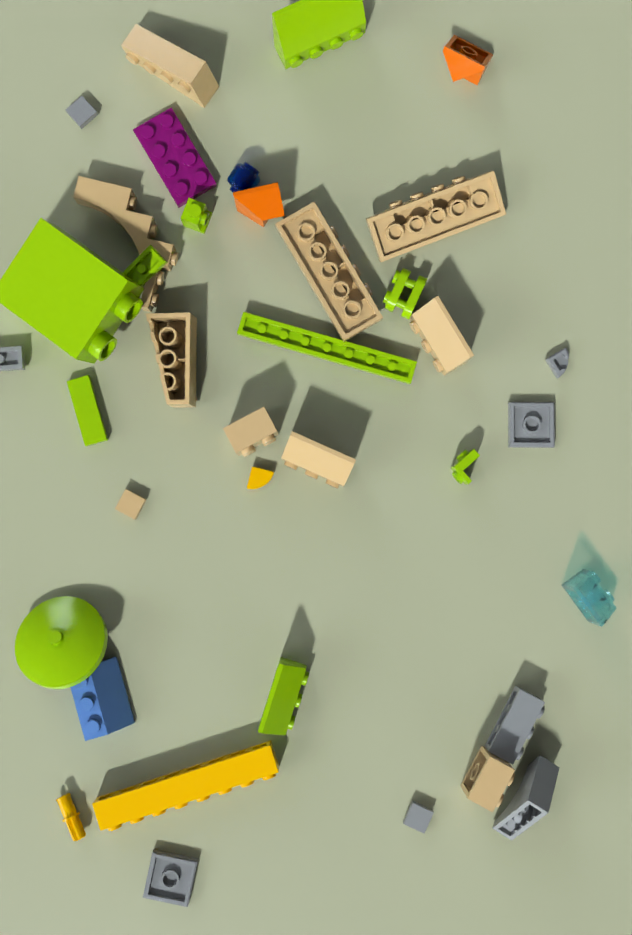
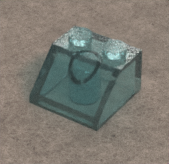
M583 569L563 583L562 587L586 620L602 627L616 610V606L613 603L615 599L608 590H603L599 584L601 580L594 571L590 572Z

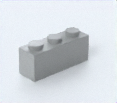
M515 686L485 744L488 752L511 764H514L515 760H519L523 754V745L526 739H530L534 732L533 725L536 719L541 718L544 713L545 707L543 705L545 702L539 697Z

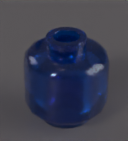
M244 162V164L237 163L227 178L228 183L231 185L229 190L237 192L257 187L260 183L259 171L247 162Z

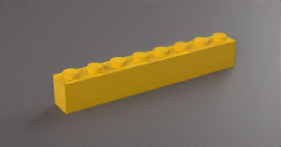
M270 740L99 796L92 805L100 831L104 829L113 831L120 828L123 823L130 821L131 824L142 821L144 816L150 814L153 817L159 816L171 807L180 809L187 806L190 801L197 800V802H201L217 792L219 795L226 794L232 790V787L238 785L247 787L252 785L254 780L260 778L263 780L271 779L276 776L275 773L279 772V764Z

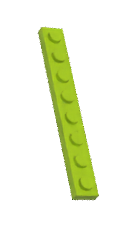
M246 312L242 314L237 335L407 384H411L417 361L351 342H343V340Z

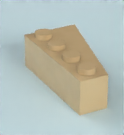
M135 24L121 45L126 53L125 57L132 64L140 65L147 72L154 74L203 108L206 107L219 88L206 61L138 24Z
M191 313L146 314L151 330V339L156 351V361L161 373L160 378L166 404L174 408L196 407L197 318Z

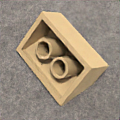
M439 296L433 298L411 315L409 325L415 334L419 333L423 340L421 345L427 354L431 353L434 361H432L433 365L439 373L442 372L445 376L467 363L474 356Z
M293 431L281 457L285 461V466L297 470V467L305 469V475L317 479L318 476L327 479L326 484L337 489L339 485L344 487L356 461L354 458Z

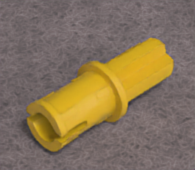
M67 793L57 798L56 802L64 817L62 821L66 822L73 841H78L84 838L86 833L78 816L80 812L76 811L70 796L71 794Z

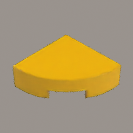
M252 467L247 489H258L265 486L272 479L274 472Z

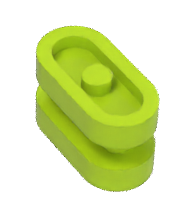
M402 268L401 271H396L391 282L395 286L392 292L389 290L386 292L382 303L386 304L384 309L391 312L394 311L395 306L403 309L401 316L409 320L427 278L419 275L417 281L409 278L411 271ZM405 286L413 289L408 301L400 298Z

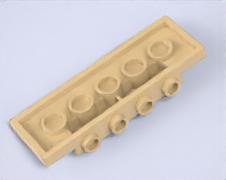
M491 170L465 179V176L454 178L449 186L444 187V184H439L431 187L432 192L423 195V192H418L410 195L411 200L402 203V200L389 203L390 208L384 212L366 218L379 261L384 262L506 215L495 172Z
M315 202L275 224L343 342L383 320V316L371 298L373 293L369 285L362 283L359 277L361 276L360 270L356 264L352 265L348 257H350L347 248L345 245L339 244L336 239L338 234L333 226L329 227Z

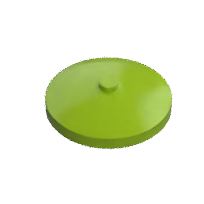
M60 596L42 602L25 617L16 635L15 656L20 670L32 682L49 689H65L81 683L97 669L105 655L108 642L105 621L90 603L77 597Z

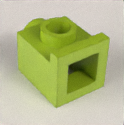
M188 198L180 219L184 227L205 234L212 212L208 211L205 203Z

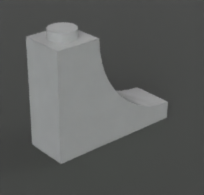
M540 755L527 766L524 778L513 799L503 813L494 821L492 828L513 840L548 814L560 767Z

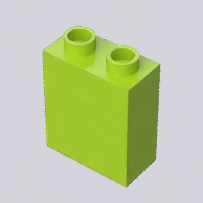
M40 218L0 279V303L76 360L95 364L97 359L104 361L114 351L117 339L113 335L123 321L125 323L131 322L140 312L143 301L139 296L144 288L63 229Z

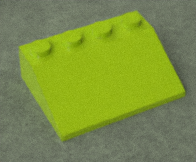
M299 0L272 13L274 47L285 70L290 67L296 68L307 59L318 58L329 49H338L349 40L354 41L361 38L366 29L363 0Z

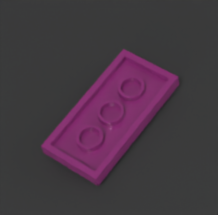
M172 108L133 129L178 208L185 205L188 198L195 199L217 186Z

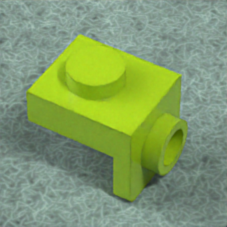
M465 449L456 457L458 462L451 467L453 470L452 476L460 484L464 483L467 485L472 482L463 470L480 456L475 449L469 452Z

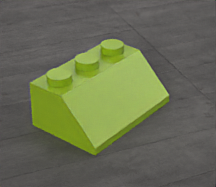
M280 657L259 724V733L286 735L287 729L292 730L296 718L292 713L294 707L299 708L303 695L299 693L301 685L306 686L309 672L306 671L307 665Z

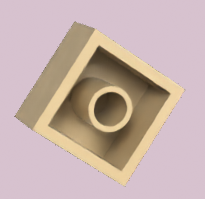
M265 407L223 428L235 453L244 457L256 452L255 447L261 444L267 446L275 442V437L279 435Z
M481 746L461 784V788L467 799L493 813L495 807L498 808L503 801V792L506 786L512 784L515 777V769L509 762L488 752L484 746Z

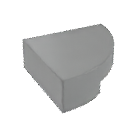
M567 348L545 359L556 379L565 373L568 366L569 353Z

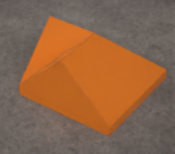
M456 35L449 40L443 49L453 82L464 78L478 85L493 57V54Z
M278 182L233 192L237 211L262 227L266 225L269 219L285 216Z

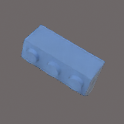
M117 656L102 660L97 669L86 680L70 687L85 741L108 735L135 723Z

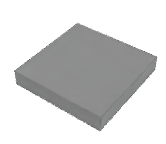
M554 402L508 403V448L555 447Z
M153 849L143 898L188 907L198 858Z

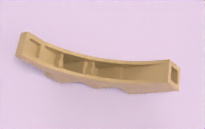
M78 176L73 198L79 205L100 211L116 221L130 235L138 249L139 255L149 245H152L168 262L144 285L141 309L152 312L153 307H157L159 301V294H157L158 285H162L164 281V272L162 270L171 271L172 266H176L178 261V253L174 245L152 240L157 235L158 225H156L152 216L132 212L137 205V197H135L132 188Z

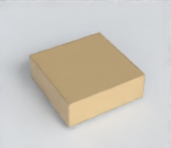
M125 489L115 509L136 520L146 499Z

